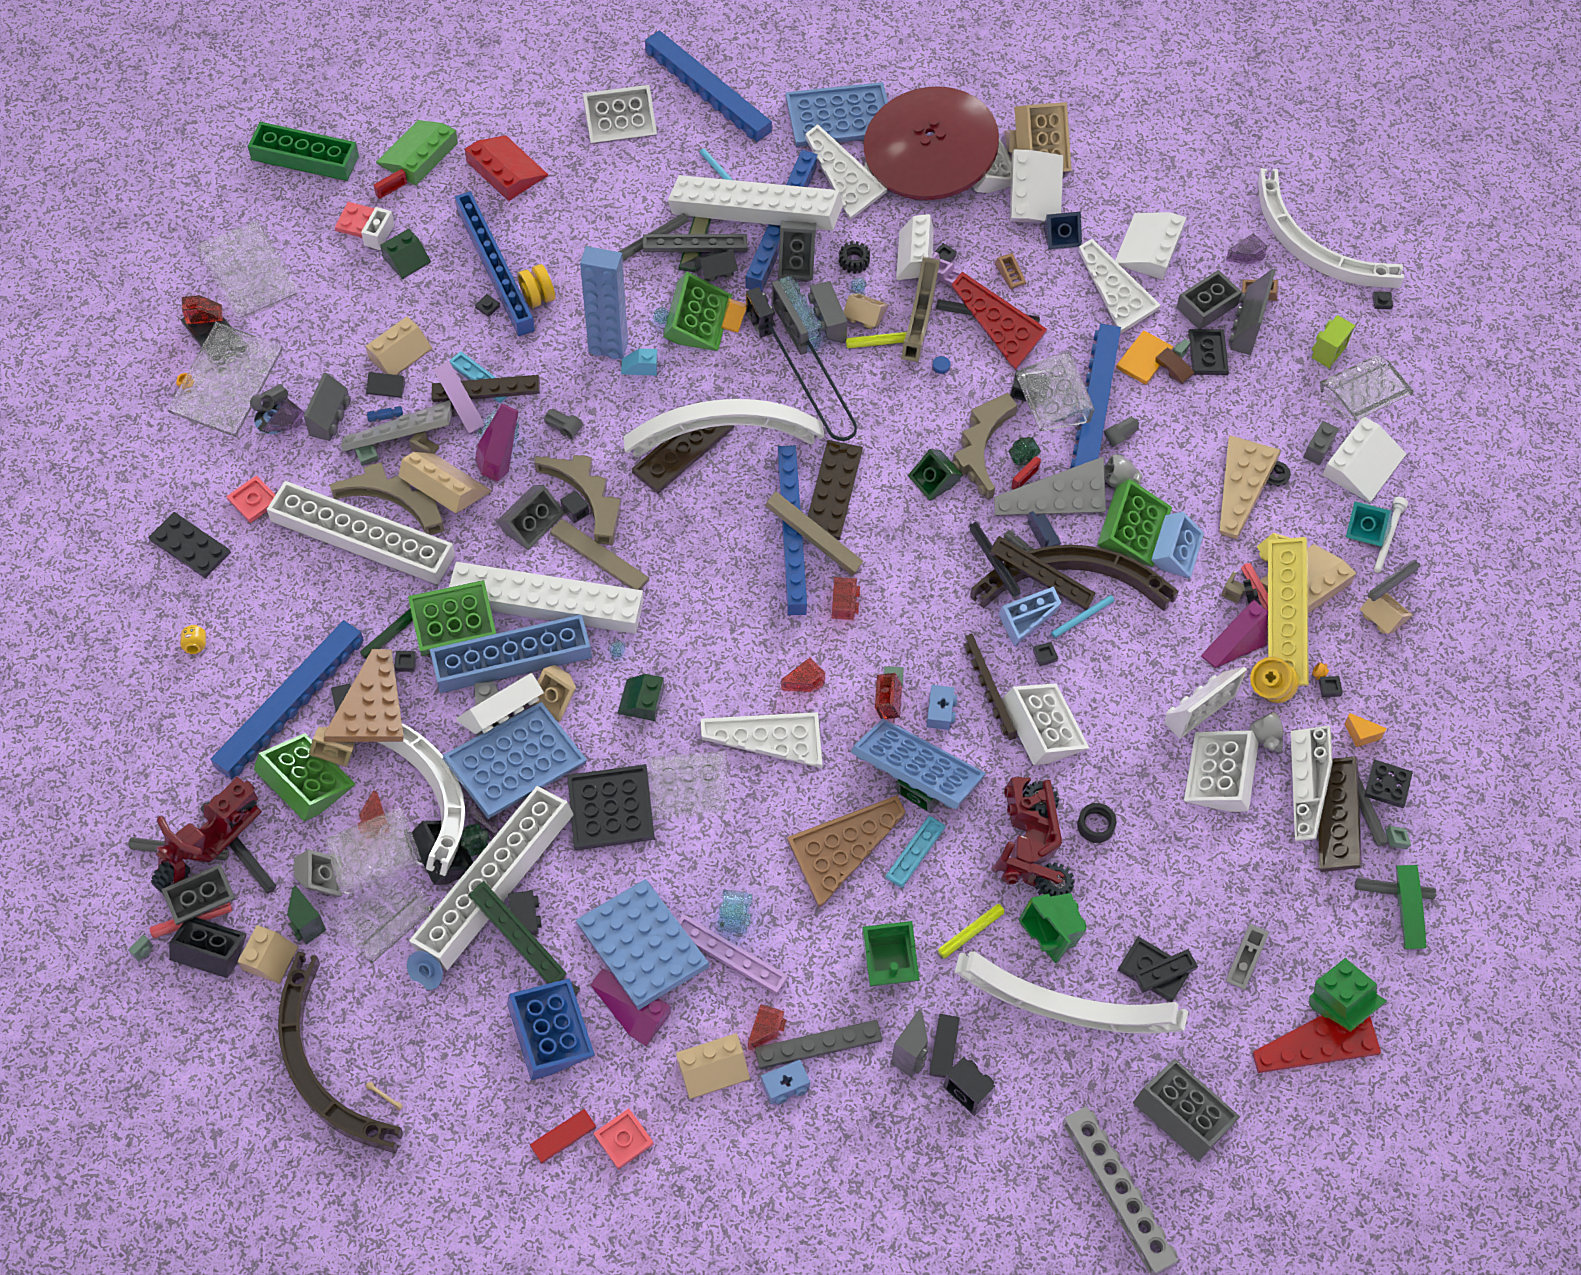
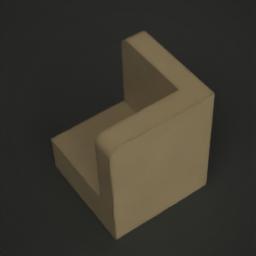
M426 431L415 433L409 440L413 452L435 454L439 449V445L428 440Z
M1233 571L1223 588L1221 596L1238 604L1245 592L1244 584L1234 580L1237 572Z

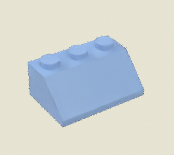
M1184 511L1165 515L1151 560L1163 571L1191 578L1204 532Z

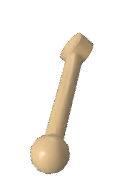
M373 1082L366 1084L367 1090H373L394 1105L397 1110L400 1111L403 1108L400 1102L394 1101L377 1089Z

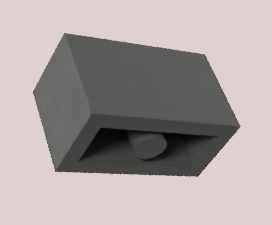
M1322 421L1307 446L1303 458L1320 465L1334 442L1339 428Z

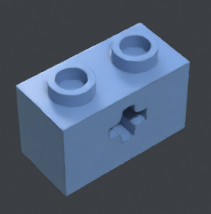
M931 685L926 727L950 730V725L955 723L956 712H952L953 706L956 707L958 695H954L955 687Z
M801 1060L761 1075V1084L770 1104L776 1103L779 1105L785 1103L788 1097L795 1094L797 1097L802 1096L808 1092L807 1089H810V1080ZM783 1081H786L787 1084L790 1083V1086L787 1087L783 1084Z

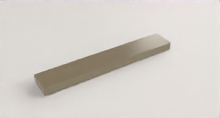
M777 491L765 503L764 506L852 576L863 563L862 559Z
M561 519L550 530L552 536L630 589L641 590L649 581L647 575L564 519Z

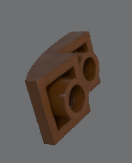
M1168 347L1156 356L1155 362L1169 370V376L1181 384L1194 375L1191 367Z

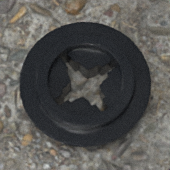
M1277 461L1267 482L1270 483V486L1277 485L1279 487L1289 481L1291 472L1286 464ZM1273 470L1276 471V474H1279L1278 478H1276L1275 475L1272 474Z

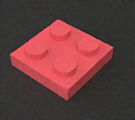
M347 202L335 226V231L362 238L361 232L375 208Z
M256 475L226 497L249 523H252L267 512V508L276 495Z
M629 1108L593 1133L618 1170L654 1145L650 1136Z

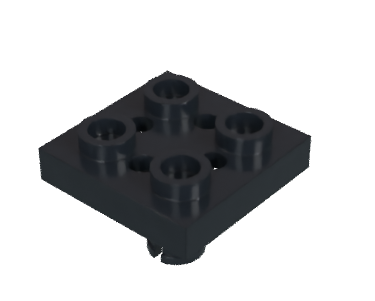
M1374 759L1364 797L1404 808L1413 771Z

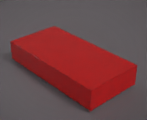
M400 169L375 183L373 186L377 198L381 199L406 185L405 171Z
M1035 456L1013 478L1011 485L1013 490L1022 487L1039 470L1041 459Z

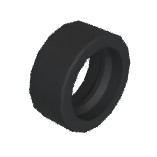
M1102 803L1086 805L1081 810L1077 821L1080 835L1092 843L1107 841L1113 835L1117 824L1116 815L1113 810ZM1095 813L1103 815L1108 820V829L1104 832L1090 830L1085 824L1086 817Z

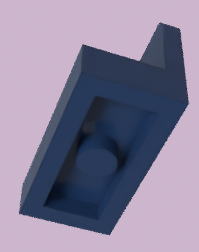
M1034 511L1029 512L1027 523L1041 548L1061 545L1045 513L1036 516Z

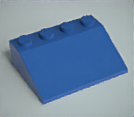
M570 978L509 994L507 1006L531 1080L553 1075L595 1056Z

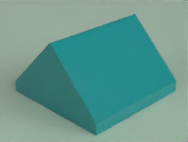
M1354 501L1346 537L1382 547L1391 529L1392 510Z

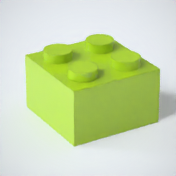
M1336 315L1333 320L1330 319L1325 326L1324 332L1320 331L1315 339L1317 342L1312 347L1313 354L1311 358L1330 368L1348 346L1356 325L1339 315Z

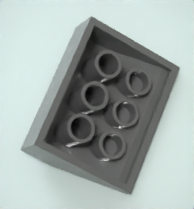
M1271 269L1250 284L1246 293L1242 292L1239 303L1243 304L1238 306L1236 313L1239 319H1235L1232 329L1235 330V333L1231 332L1229 343H1232L1230 350L1251 355L1262 324L1276 269Z
M1176 1059L1172 1060L1156 1075L1133 1101L1134 1105L1198 1162L1240 1118L1233 1109Z

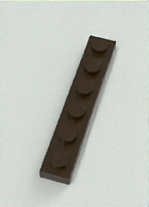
M539 375L461 381L470 399L540 394ZM432 383L433 402H446L450 400L441 383Z
M1001 536L996 538L989 552L992 556L1047 588L1054 587L1057 594L1084 610L1089 608L1096 594L1094 591Z
M973 634L966 635V643L963 644L967 655L971 654V665L974 671L978 670L979 672L978 680L981 687L985 686L987 690L985 696L988 703L992 702L994 706L992 712L995 719H999L1001 725H999L1003 736L1007 735L1009 741L1016 739L1014 725Z

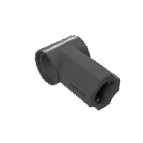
M278 384L260 395H254L250 400V406L255 411H270L273 406L288 398L287 389L282 384Z
M553 408L547 411L544 418L546 424L560 430V433L563 436H568L569 439H573L583 426V422L574 415L567 416Z
M1131 416L1103 432L1111 446L1114 447L1126 440V437L1139 430V422Z

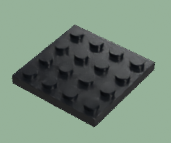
M646 764L567 775L570 808L574 814L571 817L575 851L655 840Z

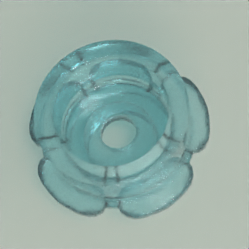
M863 278L854 279L850 283V289L855 290L856 293L864 291L867 282Z
M663 307L657 308L654 311L653 320L659 324L666 323L669 315L668 310Z
M617 640L611 644L610 654L615 659L616 657L622 658L625 651V643Z

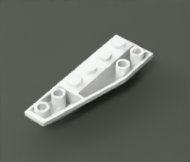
M1330 725L1291 731L1296 842L1314 840L1317 837L1332 767Z

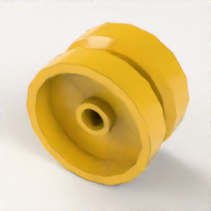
M543 264L533 266L531 272L527 269L517 272L520 289L530 308L533 309L540 306L541 301L549 303L555 300L554 287Z
M1273 656L1265 657L1256 663L1251 671L1250 682L1253 690L1268 702L1276 704L1284 703L1295 695L1299 686V677L1293 667L1283 659Z

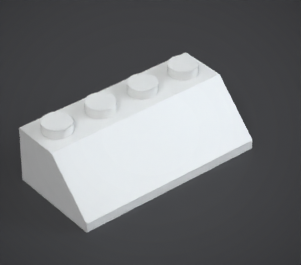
M930 214L913 216L899 231L897 280L919 278L923 256L932 258L934 229Z
M530 673L457 717L456 720L474 734L480 731L484 734L494 728L493 723L498 722L501 724L509 719L508 714L511 712L516 715L524 710L523 705L526 703L531 706L539 701L538 696L544 692L534 675Z

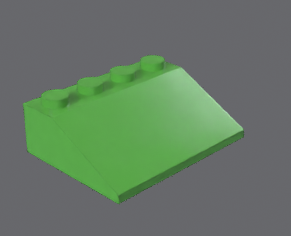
M418 120L376 161V164L392 173L403 169L407 181L416 186L458 144L456 130L444 123Z
M686 272L677 281L663 337L678 345L718 351L724 330L721 326L728 298H732V294Z
M1131 479L1126 480L1115 489L1097 546L1123 554L1143 565L1153 567L1154 562L1151 559L1165 515L1171 513L1172 507Z
M484 580L408 596L421 657L431 655L430 649L496 634Z
M305 733L260 752L254 767V771L304 822L321 814L355 786V783L335 763L308 755L312 740Z

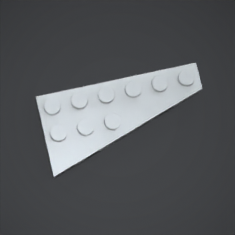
M818 124L805 134V138L813 153L818 154L817 161L832 189L840 190L843 209L849 221L887 193V189Z
M1093 239L1079 246L1078 252L1115 325L1121 327L1120 334L1160 310L1161 305Z
M818 712L701 719L702 740L822 768Z

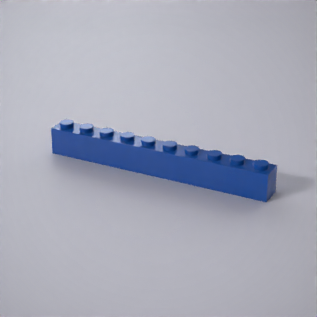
M659 30L645 39L647 55L654 57L658 64L665 66L669 73L676 75L680 82L687 84L705 102H709L716 111H720L727 120H731L738 129H742L750 139L753 138L758 142L772 132V121L663 32Z
M801 150L786 185L808 187L817 168L818 154ZM768 224L745 278L746 289L751 290L759 287L763 292L779 255L781 225Z
M471 191L455 196L458 214L517 335L521 336L535 331L533 316Z
M1100 323L1099 330H1095L1093 340L1096 341V344L1092 345L1091 350L1094 358H1090L1088 368L1091 369V372H1088L1086 382L1089 383V386H1085L1083 397H1086V401L1082 400L1080 410L1084 414L1079 416L1078 426H1081V430L1077 429L1075 440H1078V444H1074L1073 455H1076V458L1072 459L1070 469L1099 458L1121 327Z
M796 445L778 446L777 459L780 495L801 511ZM781 519L788 615H807L803 537Z
M343 620L212 756L210 760L214 768L231 780L235 776H239L243 772L244 766L257 757L260 749L269 745L271 738L283 730L284 724L297 715L298 709L302 705H306L315 691L321 690L324 682L336 674L337 668L349 660L352 652L362 646L364 640L361 631Z

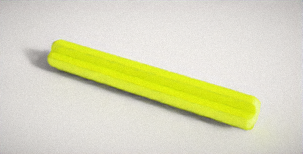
M907 332L851 337L846 339V347L857 348L904 343Z
M996 904L938 949L939 955L944 959L1002 916L1005 911L1000 904Z

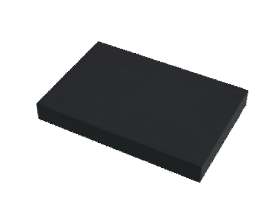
M1189 329L1190 355L1194 375H1228L1229 368L1224 329Z
M1138 936L1117 971L1136 981L1133 977L1134 972L1164 960L1171 955ZM1190 972L1153 988L1151 991L1167 1001L1173 1002Z

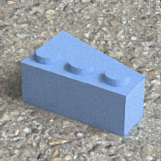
M1054 587L1003 605L998 615L1014 647L1055 614L1061 605V601Z

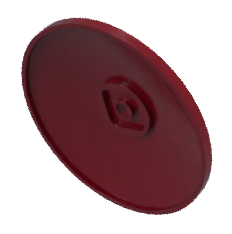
M940 86L914 89L890 100L874 115L864 137V155L871 174L892 193L915 200L943 199L957 195L974 186L992 167L999 148L998 126L989 108L978 98L965 91ZM929 132L934 133V135L928 136L926 134Z

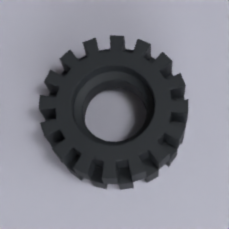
M851 241L850 245L845 243L841 250H839V265L844 271L847 269L848 273L853 271V274H856V271L861 273L862 269L865 271L869 266L870 250H868L867 246L864 247L863 243L859 245L858 241H856V244H853V241ZM858 255L861 259L851 260L848 256Z

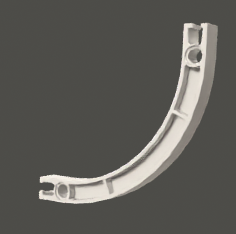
M1261 168L1258 176V189L1264 217L1276 238L1296 258L1325 275L1348 283L1372 287H1401L1404 279V274H1401L1403 271L1402 264L1373 263L1352 259L1333 252L1310 238L1294 222L1283 203L1279 187L1278 169H1273L1271 177L1266 179L1265 173H1267V169Z
M723 399L683 406L648 420L624 436V449L627 453L634 449L633 455L640 457L657 445L678 435L698 429L724 425H751L771 428L788 433L808 444L815 443L814 435L818 439H822L824 437L822 421L783 404L751 399Z
M402 723L403 742L378 743L392 749L407 759L419 770L431 786L440 807L441 831L429 854L426 869L433 871L435 868L433 866L434 861L438 859L442 863L440 874L445 876L455 857L465 820L463 793L458 779L442 759L443 755L422 735Z
M975 951L969 952L968 956L965 953L959 954L955 969L956 974L986 993L1031 1013L1081 1027L1112 1032L1151 1034L1185 1030L1188 1011L1184 1008L1178 1010L1179 1004L1176 1002L1125 1005L1086 1000L1027 982L999 968Z

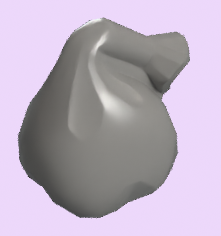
M1118 454L1112 455L1104 467L1105 481L1114 488L1128 479L1140 485L1143 477L1140 471L1127 458Z
M1273 711L1251 723L1249 730L1253 731L1260 744H1264V748L1271 749L1277 753L1282 752L1283 725L1276 712Z

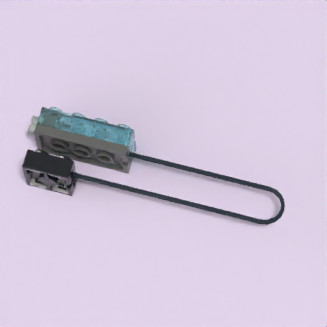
M792 276L772 282L771 306L768 304L766 294L762 293L759 287L746 291V314L760 338L771 334L774 335L828 434L837 441L852 439L857 432L856 421L815 351L820 349L822 325L819 320H816L813 308L808 306L806 296L801 294L798 282L794 281ZM775 311L800 355L812 351L854 425V431L851 435L838 437L831 432L773 328L775 326L773 320Z

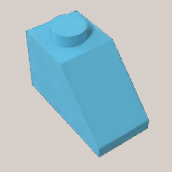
M639 348L622 358L621 374L657 376V349Z

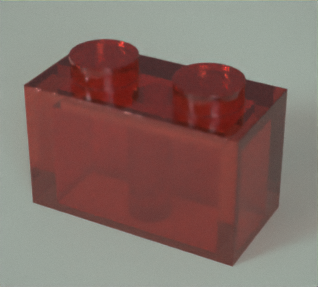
M834 577L832 619L854 620V615L858 614L859 602L855 601L856 597L860 596V586H857V578Z
M897 674L877 675L875 709L881 719L900 718L902 684Z

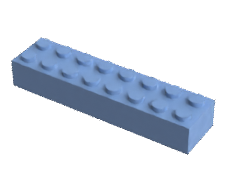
M586 246L580 262L588 351L595 356L603 355L612 359H622L628 345L622 252Z
M582 614L430 649L440 693L474 686V683L491 682L543 670V668L552 665L560 666L592 658L591 646Z

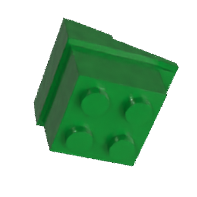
M1071 893L1051 897L1049 894L1032 897L1018 919L1029 936L1038 941L1040 950L1046 952L1054 963L1060 961L1067 949L1075 947L1086 931V922L1081 918L1078 903L1074 900Z
M912 921L862 927V940L870 987L920 980Z
M1344 958L1316 980L1314 993L1309 996V1006L1325 1018H1330L1349 1031L1363 1023L1364 1020L1387 1003L1386 999L1377 994V983L1347 958Z

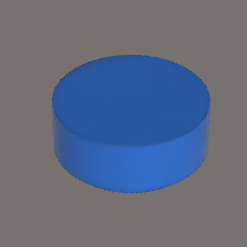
M945 356L936 357L932 364L933 370L939 374L947 373L950 369V360Z

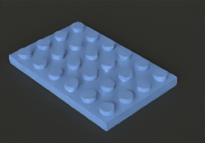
M883 82L785 93L796 147L809 145L805 134L817 124L836 142L864 140L870 121L888 103Z
M542 702L445 753L442 758L488 819L528 797L536 786L544 788L585 765L587 759Z
M884 718L865 734L851 750V753L860 760L873 764L875 768L886 771L895 779L908 783L910 787L919 789L926 793L927 796L943 802L947 807L957 809L984 779L986 774Z
M646 879L576 919L578 927L638 1010L710 967L707 959Z

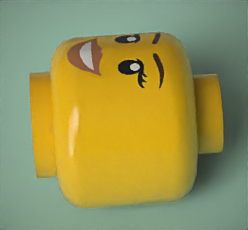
M190 625L182 629L180 635L181 648L189 654L201 652L206 646V631L197 625Z

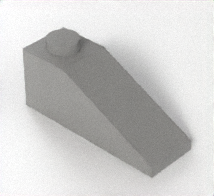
M1249 922L1226 982L1245 990L1268 937V930Z

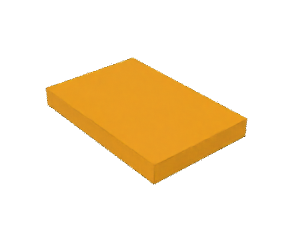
M1143 330L1117 363L1116 369L1147 385L1161 366L1155 362L1156 356L1167 347L1173 350L1174 346Z

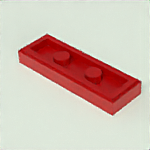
M584 1108L529 1145L542 1164L596 1129V1125Z

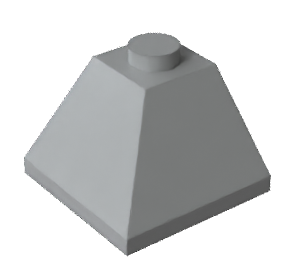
M309 849L294 857V877L306 889L336 897L342 896V858Z

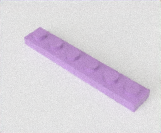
M682 914L678 920L698 949L775 995L779 993L787 981L788 975L688 916Z

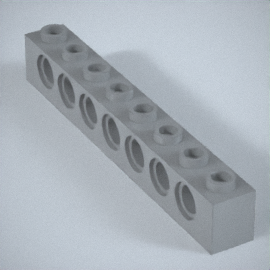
M1086 1106L1066 1116L1062 1124L1149 1274L1158 1275L1175 1266L1178 1262L1177 1253L1173 1246H1169L1165 1240L1166 1235L1162 1227L1157 1226L1155 1223L1154 1214L1150 1207H1146L1142 1201L1141 1191L1132 1184L1127 1168H1123L1119 1162L1120 1156L1118 1152L1109 1145V1138L1106 1132L1099 1128L1095 1113L1089 1111ZM1083 1129H1088V1130H1090L1091 1133H1092V1136H1090V1137L1085 1136V1135L1082 1133V1130H1083ZM1093 1149H1101L1103 1151V1155H1096ZM1111 1167L1115 1174H1107L1104 1168ZM1122 1186L1126 1193H1118L1115 1187ZM1127 1206H1134L1137 1209V1213H1130L1127 1210ZM1138 1225H1145L1149 1233H1142ZM1150 1245H1157L1160 1249V1253L1152 1252L1150 1249Z

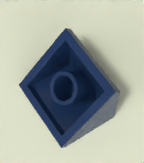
M1081 211L1046 214L1043 230L1048 249L1079 247L1082 245Z

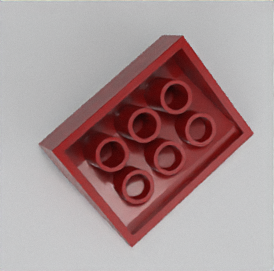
M506 135L478 140L464 149L466 162L508 201L548 176L547 172Z

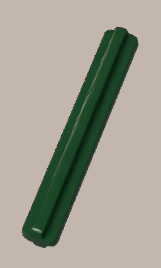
M411 608L360 651L364 659H367L372 649H381L413 621Z

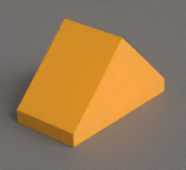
M728 298L721 328L732 332H739L746 311L745 303Z
M1349 713L1344 723L1356 747L1381 740L1387 729L1352 713Z

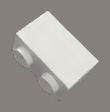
M375 207L361 232L364 246L381 250L380 245L386 241L394 227L392 211Z

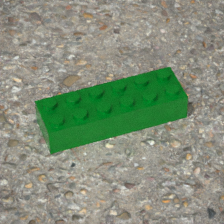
M259 122L247 146L253 161L348 181L359 158L356 142L265 122Z

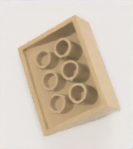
M1067 102L1014 107L1017 149L1063 155V172L1072 171Z
M413 452L402 458L398 477L454 513H458L491 492V489L434 453Z
M1315 544L1308 547V613L1351 585L1356 575V572L1343 559ZM1267 575L1260 581L1263 584L1265 590L1268 592Z

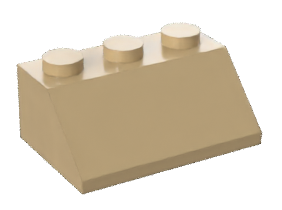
M407 316L365 346L368 358L385 374L398 375L432 350V346L419 326Z
M737 1033L676 1052V1061L689 1099L750 1080Z

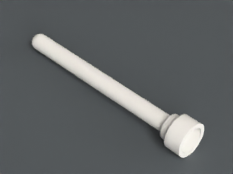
M1395 497L1393 500L1391 529L1380 549L1374 567L1375 573L1381 572L1400 514L1407 509L1408 501L1403 497Z

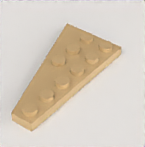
M1229 435L1220 534L1238 539L1281 454L1280 449Z

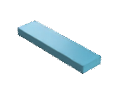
M461 351L449 361L452 367L468 380L496 378ZM496 397L493 399H495L498 403H501L507 397Z
M929 815L885 878L903 888L942 834L946 825Z

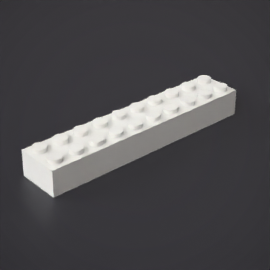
M683 175L678 176L668 198L672 214L675 215L685 213L686 216L771 225H781V221L816 223V229L831 231L834 230L843 207L840 190Z
M284 481L267 508L270 521L437 585L455 557L453 543Z
M456 562L449 587L484 580L492 612L550 621L582 614L585 626L633 634L637 632L644 602L643 590Z
M536 786L409 940L414 949L430 953L438 960L442 968L448 970L489 920L467 895L485 881L503 902L574 815L568 802Z

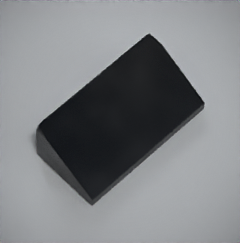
M369 372L366 394L402 398L406 384L405 378L400 375Z

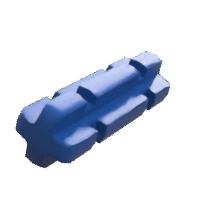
M401 406L394 407V409L385 408L379 409L377 412H374V410L367 412L369 422L376 421V419L385 420L391 419L393 416L400 417L403 415Z

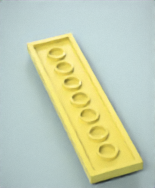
M1307 538L1268 540V657L1281 658L1293 667L1299 677V686H1309Z

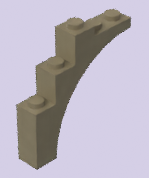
M924 256L922 258L911 318L901 354V359L919 362L922 355L941 259Z
M1008 392L971 409L969 421L972 427L962 431L960 440L964 449L953 453L952 463L963 475L967 474L971 482H975L980 495H984L987 500L994 497L995 486L986 470L984 450L994 431L1006 420L1016 415L1018 405Z
M573 455V460L569 461L567 459L536 456L534 462L536 472L548 474L565 481L584 497L595 519V541L599 544L614 545L621 511V500L612 496L605 497L607 489L606 478L591 476L593 468L592 457Z
M382 463L364 467L365 474L355 475L352 478L329 484L334 499L349 496L378 497L391 501L407 510L420 523L426 534L434 535L445 531L435 500L419 489L412 492L409 483L398 476L387 480Z

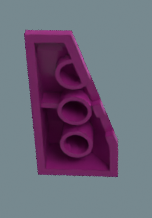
M504 404L500 405L477 444L475 461L481 474L497 482L509 472L519 412Z
M1253 600L1205 650L1201 657L1214 668H1218L1234 661L1240 656L1250 654L1256 649L1267 646L1268 611Z
M603 968L590 984L628 1035L646 1047L671 1014L670 1005L659 998L638 1010L613 974Z

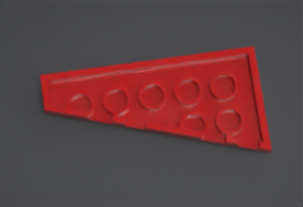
M961 272L951 284L955 293L1009 364L1016 370L1046 334L1047 328L964 272Z
M1321 1015L1256 1049L1252 1054L1257 1072L1263 1073L1380 1055L1381 1050L1370 1016L1352 1031H1349L1330 1018H1325Z

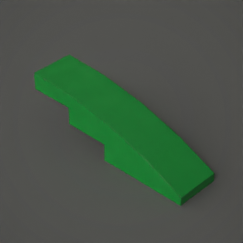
M1396 865L1398 906H1400L1404 948H1427L1418 866Z

